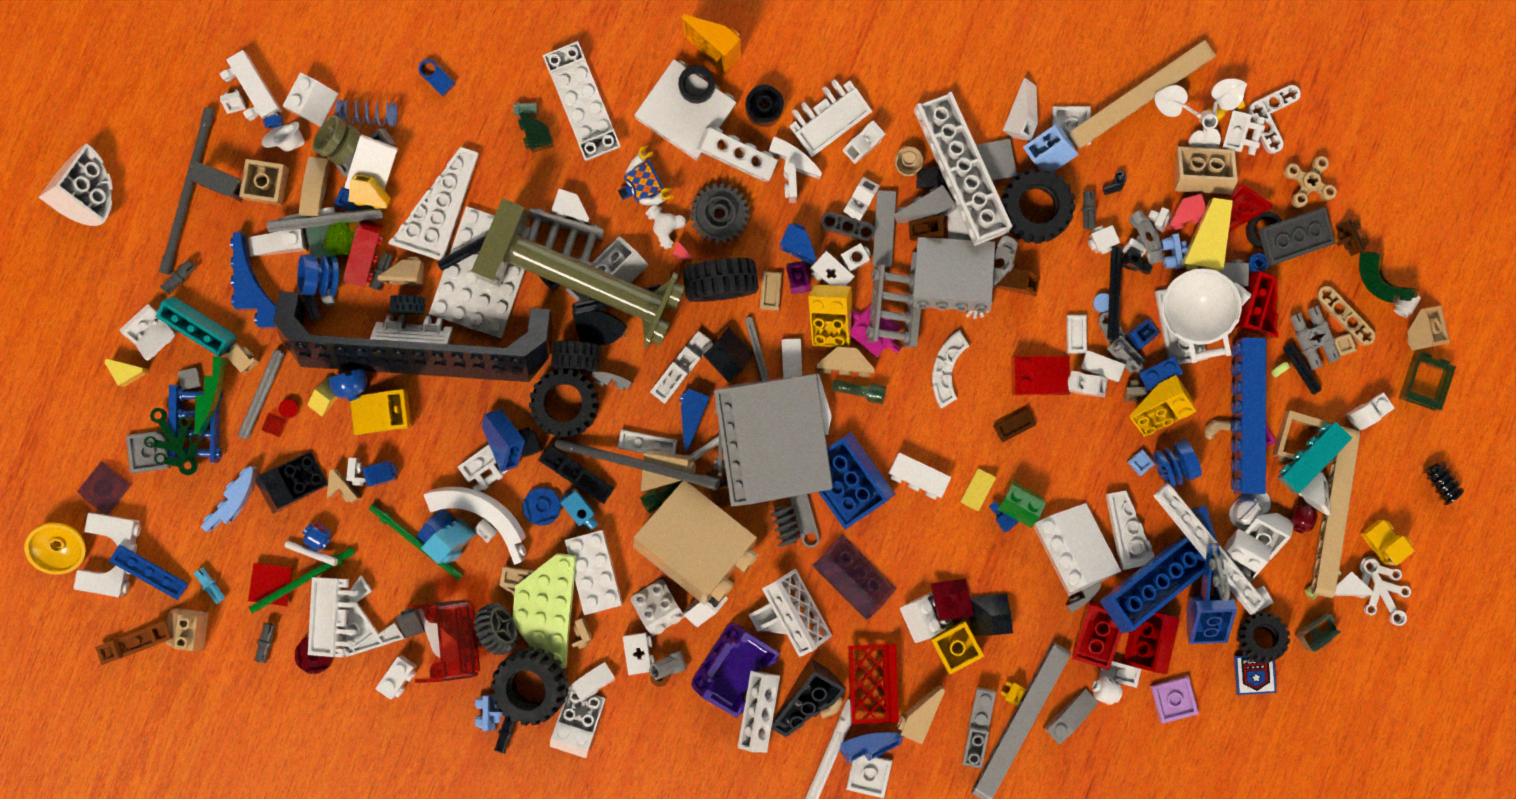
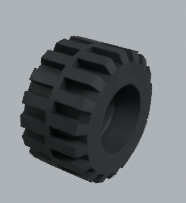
M559 340L553 342L551 366L556 369H569L579 372L598 371L601 346L581 341Z
M1267 612L1254 614L1241 624V628L1238 629L1237 634L1239 636L1236 638L1237 642L1240 643L1238 648L1243 650L1242 655L1244 657L1247 655L1249 657L1248 660L1251 662L1255 660L1257 664L1262 662L1267 664L1280 658L1287 651V645L1290 643L1288 638L1290 632L1285 629L1287 627L1286 623L1282 624L1280 622L1282 619L1280 617L1275 618V614L1270 613L1267 615ZM1256 628H1263L1270 632L1273 638L1271 648L1265 649L1256 644L1253 637Z

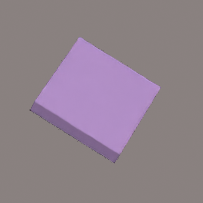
M1189 676L1150 685L1161 724L1199 714Z

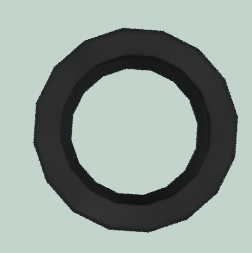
M693 65L682 71L678 86L682 97L686 101L700 104L711 98L715 89L713 74L707 68ZM695 73L703 75L708 82L706 92L698 96L690 94L685 87L687 78Z
M1263 212L1248 221L1246 237L1254 247L1263 249L1261 240L1254 233V228L1258 221L1263 219L1270 220L1273 223L1283 221L1275 213Z

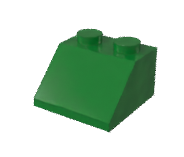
M1011 479L997 510L1031 528L1040 518L1046 501L1041 495Z

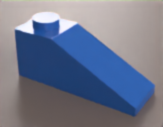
M689 388L687 392L683 391L679 402H682L684 449L689 451L710 399L709 396Z

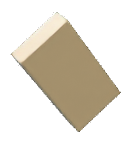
M763 271L760 310L779 311L782 273Z

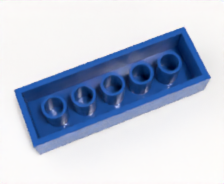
M1182 535L1112 590L1100 602L1121 633L1134 631L1204 573L1205 559L1186 535Z

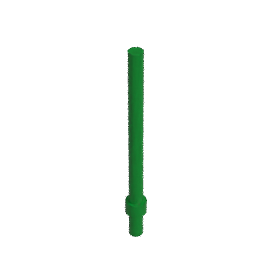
M374 503L369 507V510L380 518L379 521L385 525L388 524L432 559L421 549L424 543L396 522L391 514L387 511L384 512ZM448 562L446 564H438L458 581L462 578L463 574Z
M351 547L339 555L335 554L331 557L338 559L337 567L343 563L342 561L356 553ZM323 563L249 607L251 613H255L311 580L312 577L327 571L333 565Z

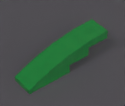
M213 356L212 376H204V395H196L194 434H204L214 415L224 381L225 357Z

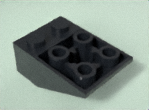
M311 451L260 474L255 480L273 514L328 486V482Z

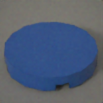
M545 487L536 488L525 497L523 512L526 518L533 524L539 526L548 525L554 522L560 515V498L551 489Z

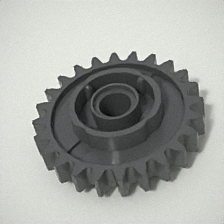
M713 183L712 189L706 186V192L699 190L701 196H694L697 202H691V206L694 209L689 210V213L694 216L689 219L690 221H695L692 224V228H698L696 234L702 233V240L708 237V242L711 243L712 240H715L716 245L722 240L725 245L727 239L733 242V236L740 238L739 231L745 232L742 226L749 225L745 219L750 218V215L746 214L750 207L744 206L748 201L741 200L743 193L737 195V188L731 191V185L724 188L723 183H721L720 187L717 188L716 184ZM719 209L725 212V216L720 219L714 216L715 211Z

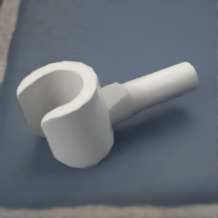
M327 293L321 296L322 302L326 306L335 304L334 296H328Z

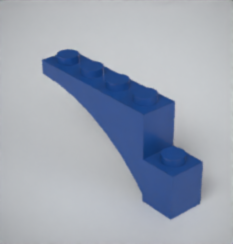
M233 232V237L230 239V246L233 249V256L230 260L231 267L233 268L231 285L234 287V294L231 296L232 306L239 311L257 310L254 316L257 327L261 329H275L273 321L277 305L263 290L253 272L247 251L246 235L241 232Z

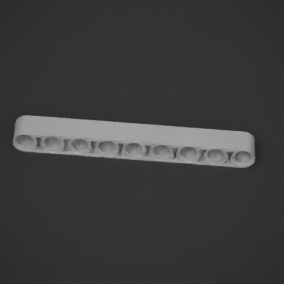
M1055 642L1051 644L971 791L973 795L980 799H992L1065 667L1071 651Z

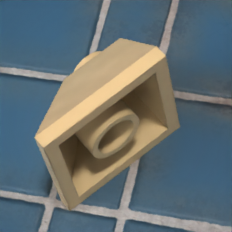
M408 257L407 260H401L380 274L378 280L384 284L423 286L424 262L419 261L417 257Z
M1442 306L1420 310L1407 332V342L1411 347V351L1450 343Z

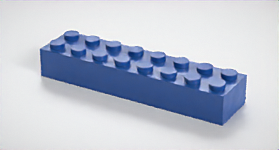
M1241 338L1234 341V344L1231 345V356H1234V363L1231 364V375H1234V383H1231V394H1234V402H1231V413H1234V421H1231V432H1234V440H1231L1233 459H1231L1230 466L1231 471H1233V478L1231 479L1230 486L1233 494H1266V338Z

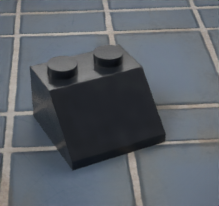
M729 326L724 328L700 351L727 382H730L744 369L753 355Z

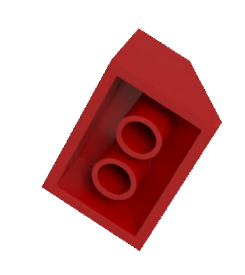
M1156 612L1134 631L1129 632L1122 664L1155 673L1168 674L1180 618Z

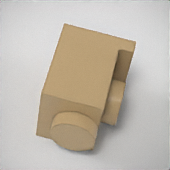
M238 343L234 344L226 355L239 372L243 374L248 373L260 362L259 359L252 358L253 354L246 346L243 348Z

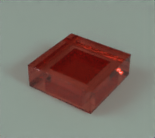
M268 412L261 430L281 437L287 419Z

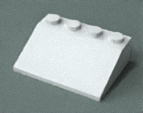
M1086 503L1053 514L1034 524V529L1068 596L1121 572Z

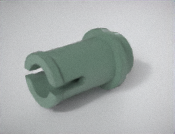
M517 101V103L513 104L514 115H518V117L528 114L537 115L536 102L519 103Z

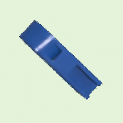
M426 59L419 64L418 70L421 76L442 96L455 85L433 60ZM427 63L434 64L435 72L430 76L422 74V68Z

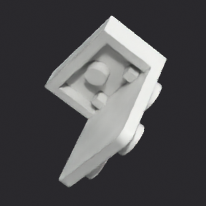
M149 304L120 329V332L136 345L146 360L154 357L175 336L174 331L169 325L155 317L157 311Z
M662 579L631 597L634 608L645 628L652 636L662 633L667 627L677 624L685 617L682 609L678 606Z

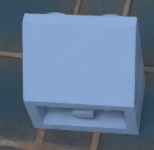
M1058 123L1023 146L1034 164L1039 168H1045L1047 172L1050 170L1056 171L1079 155Z

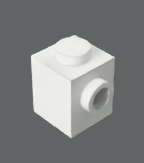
M1113 225L1107 228H1103V226L1097 227L1088 236V245L1092 251H1095V254L1099 252L1102 255L1113 250V246L1120 243Z

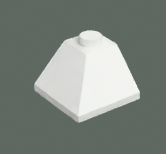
M1278 513L1259 515L1244 532L1272 547L1269 560H1271L1291 538L1294 523Z

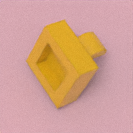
M1006 682L1005 684L1010 687V691L1008 693L1001 691V695L1006 697V701L1018 706L1027 689L1016 683Z

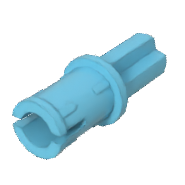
M204 567L200 568V572L197 570L193 574L203 586V591L206 590L216 604L224 600L225 596L215 584L216 580H212Z

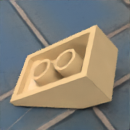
M937 685L907 710L904 716L899 717V722L896 726L900 735L923 744L945 692L942 686Z

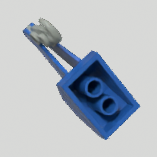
M1218 543L1207 544L1200 595L1190 596L1188 599L1186 614L1189 644L1228 643L1237 606L1235 599L1230 597L1227 575L1223 574L1224 561L1220 558ZM1213 571L1214 595L1210 596L1211 576Z

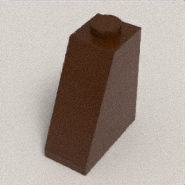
M1012 268L994 288L1037 296L1040 278L1031 271Z

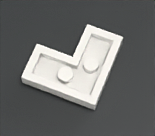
M1112 661L1109 670L1100 668L1097 680L1107 676L1121 684L1137 688L1142 669Z

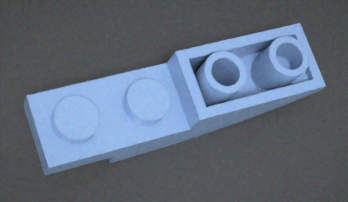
M245 467L239 473L240 477L236 481H231L225 487L227 490L223 495L228 500L225 499L217 506L218 510L204 518L203 521L205 523L201 528L205 532H212L222 521L225 524H231L239 515L253 491L258 473L256 467Z

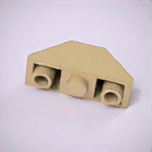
M837 347L816 365V369H819L820 373L831 374V371H839V375H850L851 372L858 373V376L869 377L870 374L874 373L872 365L857 348Z

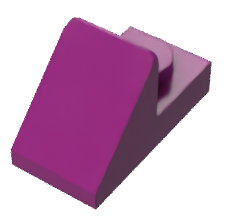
M805 262L786 265L791 294L811 291Z

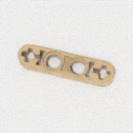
M1325 286L1317 290V301L1348 333H1351L1352 338L1358 344L1365 346L1374 342L1376 337L1374 331L1333 288ZM1322 291H1323V292H1326V291L1329 292L1328 298H1326V299H1323V298H1322V296L1324 295V294L1322 293ZM1336 299L1330 306L1328 305L1331 302L1330 300ZM1336 304L1343 306L1342 314H1337L1334 311ZM1351 317L1357 321L1355 328H1350L1347 324L1348 319ZM1368 333L1369 335L1367 338L1369 340L1363 341V334Z

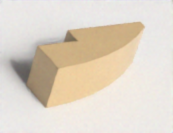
M308 158L301 191L300 216L319 217L330 170L329 162L326 158Z

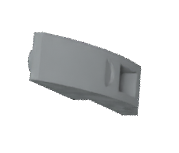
M976 687L967 727L962 765L982 769L996 696L995 690Z

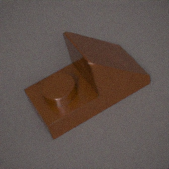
M943 215L909 221L911 241H917L918 237L941 238L944 235Z
M722 468V476H718V470L706 472V476L720 479L718 489H711L715 504L719 508L731 505L725 469Z

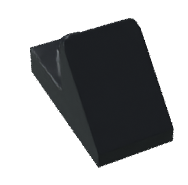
M938 167L922 168L917 172L916 189H932L943 185L946 190H949Z

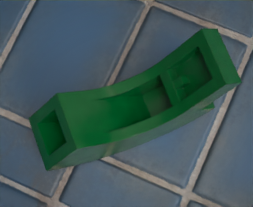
M1360 252V276L1366 288L1374 296L1389 303L1397 302L1398 296H1400V300L1411 301L1412 298L1418 297L1419 289L1396 286L1385 278L1382 270L1384 253Z

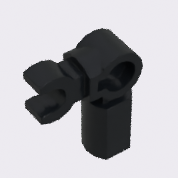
M1134 251L1130 254H1125L1122 260V267L1132 271L1138 270L1146 275L1150 274L1153 268L1149 264L1142 263L1141 254Z

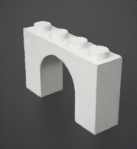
M88 513L84 532L107 536L116 543L117 547L120 544L136 553V539L140 535L141 526L139 525V520L100 513ZM116 565L106 573L85 569L77 570L73 589L114 597H124L130 589V582L128 581L131 574Z

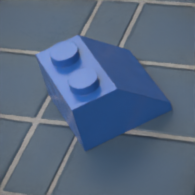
M794 223V225L789 224L779 244V250L814 265L816 256L808 233L804 231L805 227Z

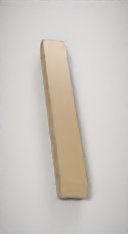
M1204 40L1069 132L1068 135L1077 148L1081 149L1153 100L1156 92L1167 86L1175 85L1216 56L1215 52L1207 41Z
M1346 427L1342 428L1352 439L1331 460L1328 478L1331 515L1323 513L1311 586L1312 594L1333 598L1336 592L1360 438L1359 430Z

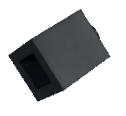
M527 427L518 431L525 440L522 450L524 458L543 451L535 429L530 430Z

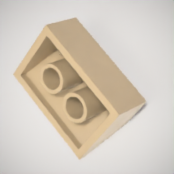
M1177 147L1174 168L1175 191L1216 194L1233 193L1238 181L1235 150Z

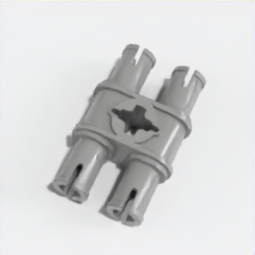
M1319 305L1307 310L1314 325L1312 329L1306 327L1301 315L1302 313L1289 317L1296 331L1295 337H1297L1302 349L1301 353L1306 355L1311 370L1323 366L1316 351L1318 347H1323L1328 363L1341 359L1334 345L1336 339L1331 334L1328 327L1329 323L1324 321ZM1315 335H1320L1318 339L1310 341V339H1312V337H1314Z

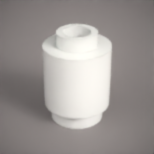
M1419 292L1418 297L1412 298L1411 301L1398 298L1393 311L1402 317L1408 318L1421 299Z

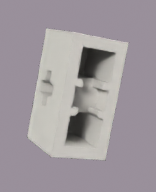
M827 251L810 269L812 271L811 275L818 282L822 280L826 285L847 286L855 277ZM827 271H835V279L833 277L827 278Z
M647 632L624 635L623 643L628 675L649 672L650 664L655 662L654 655H650L649 650L652 647L651 636H647ZM638 648L645 653L641 658L635 655Z

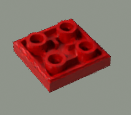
M253 563L248 601L258 602L291 583L293 568ZM290 592L270 604L288 606Z

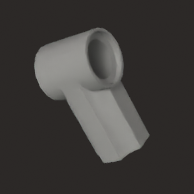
M681 650L668 654L664 659L650 664V675L655 680H658L667 675L686 670L687 665Z

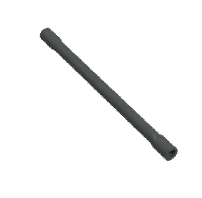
M204 107L199 132L165 254L159 268L160 273L171 274L174 255L195 183L188 179L189 170L196 161L201 162L209 129L212 126L216 111L208 107Z
M559 437L555 442V449L575 452L683 480L713 490H717L719 487L720 479L699 475L601 450Z

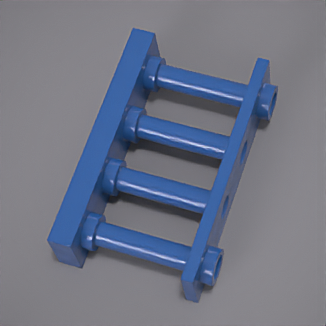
M169 385L168 424L176 438L180 429V418H195V411H184L182 409V401L184 399H196V395H204V392H184V390H181V386ZM222 390L211 419L210 430H206L204 434H199L202 438H210V449H197L195 457H210V463H219V459L222 457V449L219 447L220 401L223 400ZM188 430L186 438H189L194 433V430ZM183 449L187 455L189 449ZM167 451V457L179 459L176 452Z

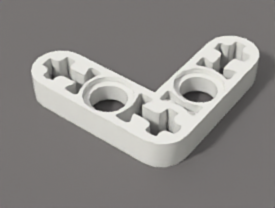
M1295 85L1287 86L1254 102L1247 109V114L1252 115V123L1256 124L1259 115L1260 117L1265 116L1264 123L1269 124L1270 131L1268 133L1261 132L1260 141L1264 149L1270 154H1275L1282 150L1284 144L1270 114L1293 104L1300 98V89ZM1289 91L1295 93L1293 98L1288 97L1285 100H1283L1282 98L1283 96L1287 95ZM1270 98H1276L1278 100V107L1274 108L1270 106ZM1255 107H1256L1257 109H1258V108L1261 109V111L1259 112V115H1258V113H1255V114L1253 113V110L1255 109ZM1272 133L1274 134V136H1272L1271 139H1270V137H1269V138L1266 140L1265 137L1269 136V135L1272 134ZM1272 141L1278 143L1276 149L1270 147Z

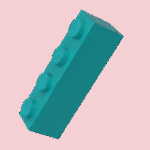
M174 296L161 302L155 316L219 357L229 353V349L234 345L238 337Z
M1326 422L1319 429L1320 433L1316 437H1311L1306 442L1307 447L1303 451L1299 450L1292 457L1294 460L1289 465L1286 464L1280 469L1279 472L1281 474L1277 478L1293 494H1299L1352 439L1337 422Z

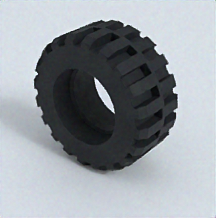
M1032 168L1024 173H1019L1005 187L1000 198L1012 224L1009 233L1012 232L1016 239L1019 240L1021 238L1025 243L1035 242V244L1048 242L1059 236L1072 221L1073 212L1075 211V204H1073L1075 197L1074 193L1071 194L1070 192L1071 186L1069 183L1065 184L1064 178L1061 175L1058 177L1054 171L1050 170L1047 172L1045 168H1038V170ZM1039 189L1046 192L1052 198L1055 210L1047 222L1041 224L1032 223L1022 215L1019 203L1022 195L1028 190Z
M750 258L710 260L688 265L683 270L685 295L690 302H707L745 297L755 294L759 289L756 263Z
M527 647L525 650L522 648L509 655L498 665V669L494 671L492 676L494 680L491 682V689H494L491 695L492 699L497 700L495 704L497 709L501 708L503 710L502 715L504 717H511V721L514 723L521 721V725L525 726L531 722L533 726L549 720L563 706L569 692L566 688L569 685V679L565 678L567 674L566 668H561L562 662L559 659L556 661L553 658L554 654L551 652L546 654L542 648L534 650V647ZM519 671H531L541 678L545 686V697L542 701L534 702L521 696L515 684L516 674Z

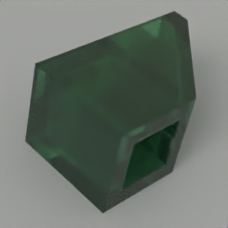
M524 112L519 113L521 119L518 120L521 131L524 130L526 137L523 138L526 149L530 148L531 152L534 153L554 147L549 128L546 124Z

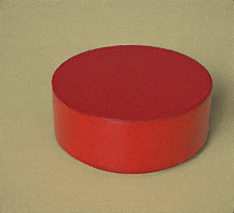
M285 399L279 405V412L285 418H293L299 413V405L295 400Z

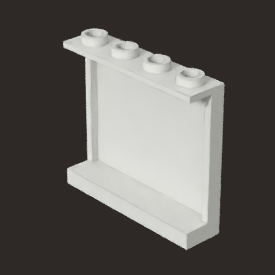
M673 59L634 116L636 120L698 162L702 152L698 151L697 147L705 129L712 128V126L720 128L737 104L731 94L727 92L726 94L722 93L716 84L711 98L706 102L695 104L686 101L680 93L678 82L682 71L689 66L681 60L677 62ZM695 73L687 78L685 87L690 94L698 96L706 92L708 82L703 80V75Z

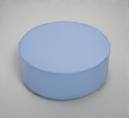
M1101 293L1093 299V307L1097 312L1105 313L1108 311V294Z

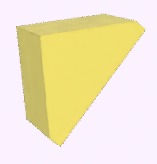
M105 359V364L118 386L125 387L149 371L146 368Z
M332 375L314 389L308 406L322 417L338 399L332 393L328 384V379L334 377Z

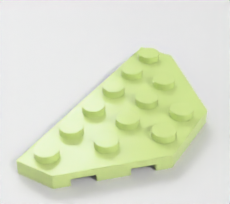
M557 553L515 586L512 619L518 632L530 647H534V650L542 648L546 654L551 652L554 654L553 658L556 661L559 659L562 662L560 666L563 669L567 667L576 556Z

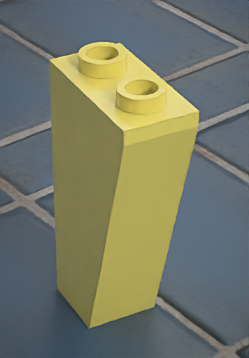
M1218 198L1209 200L1181 262V266L1186 267V270L1210 269L1221 271L1224 269L1232 200Z

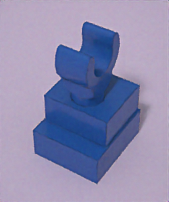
M994 501L989 505V508L998 517L995 522L1005 534L1017 525L1019 521L997 510L999 505Z

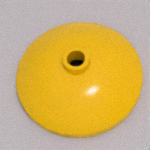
M53 522L34 528L26 538L24 551L28 561L36 569L44 573L60 575L69 573L80 566L85 557L86 545L80 533L66 524Z

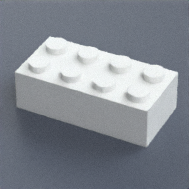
M601 530L565 540L568 555L576 556L575 582L584 615L622 606L623 601L605 531Z

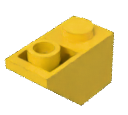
M354 174L350 180L349 202H354L355 205L359 206L370 205L375 209H384L390 204L391 198L374 177Z

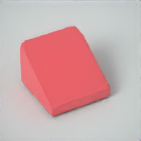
M677 241L673 256L692 262V256Z

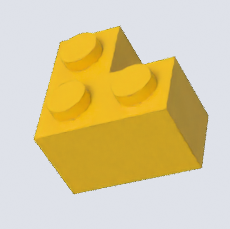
M1377 520L1361 532L1360 535L1383 564L1397 566L1415 551L1411 547L1413 544L1406 536L1396 535L1392 531L1394 530L1393 526L1388 521Z

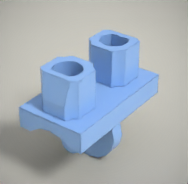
M1173 234L1169 238L1161 240L1163 250H1171L1172 254L1171 257H1164V268H1174V271L1184 268V266H1181V262L1183 259L1182 254L1184 257L1187 251V242L1183 241L1180 245L1179 234Z
M491 694L475 699V707L483 709V716H476L475 727L482 728V731L497 729V723H500V716H503V710L501 708L497 709L495 706L497 700L492 699Z

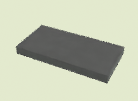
M1326 207L1258 229L1268 266L1336 244Z

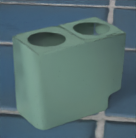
M1323 613L1297 631L1295 635L1306 650L1316 652L1331 642L1342 631L1337 630L1332 615ZM1327 620L1330 624L1329 630L1325 633L1319 632L1316 626ZM1309 631L1314 634V639L1311 643H1307L1304 638L1305 634Z

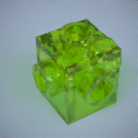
M346 224L329 225L322 246L335 254L349 255L355 233Z

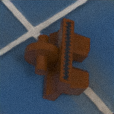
M1349 219L1335 226L1341 240L1336 244L1337 246L1343 244L1350 256L1366 250V246L1370 244L1365 235L1360 237L1357 230L1361 229L1358 219Z

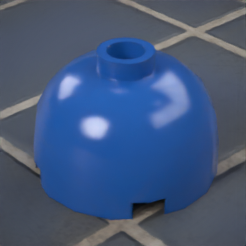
M364 368L328 379L332 393L338 398H347L348 402L359 399V394L365 391L368 383Z

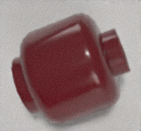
M1300 504L1293 508L1289 520L1294 523L1293 530L1295 532L1304 534L1314 529L1318 515L1314 507L1308 504Z

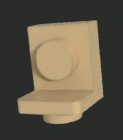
M583 617L576 620L575 626H573L577 637L581 636V640L572 643L573 648L578 646L581 649L589 645L588 641L593 639Z

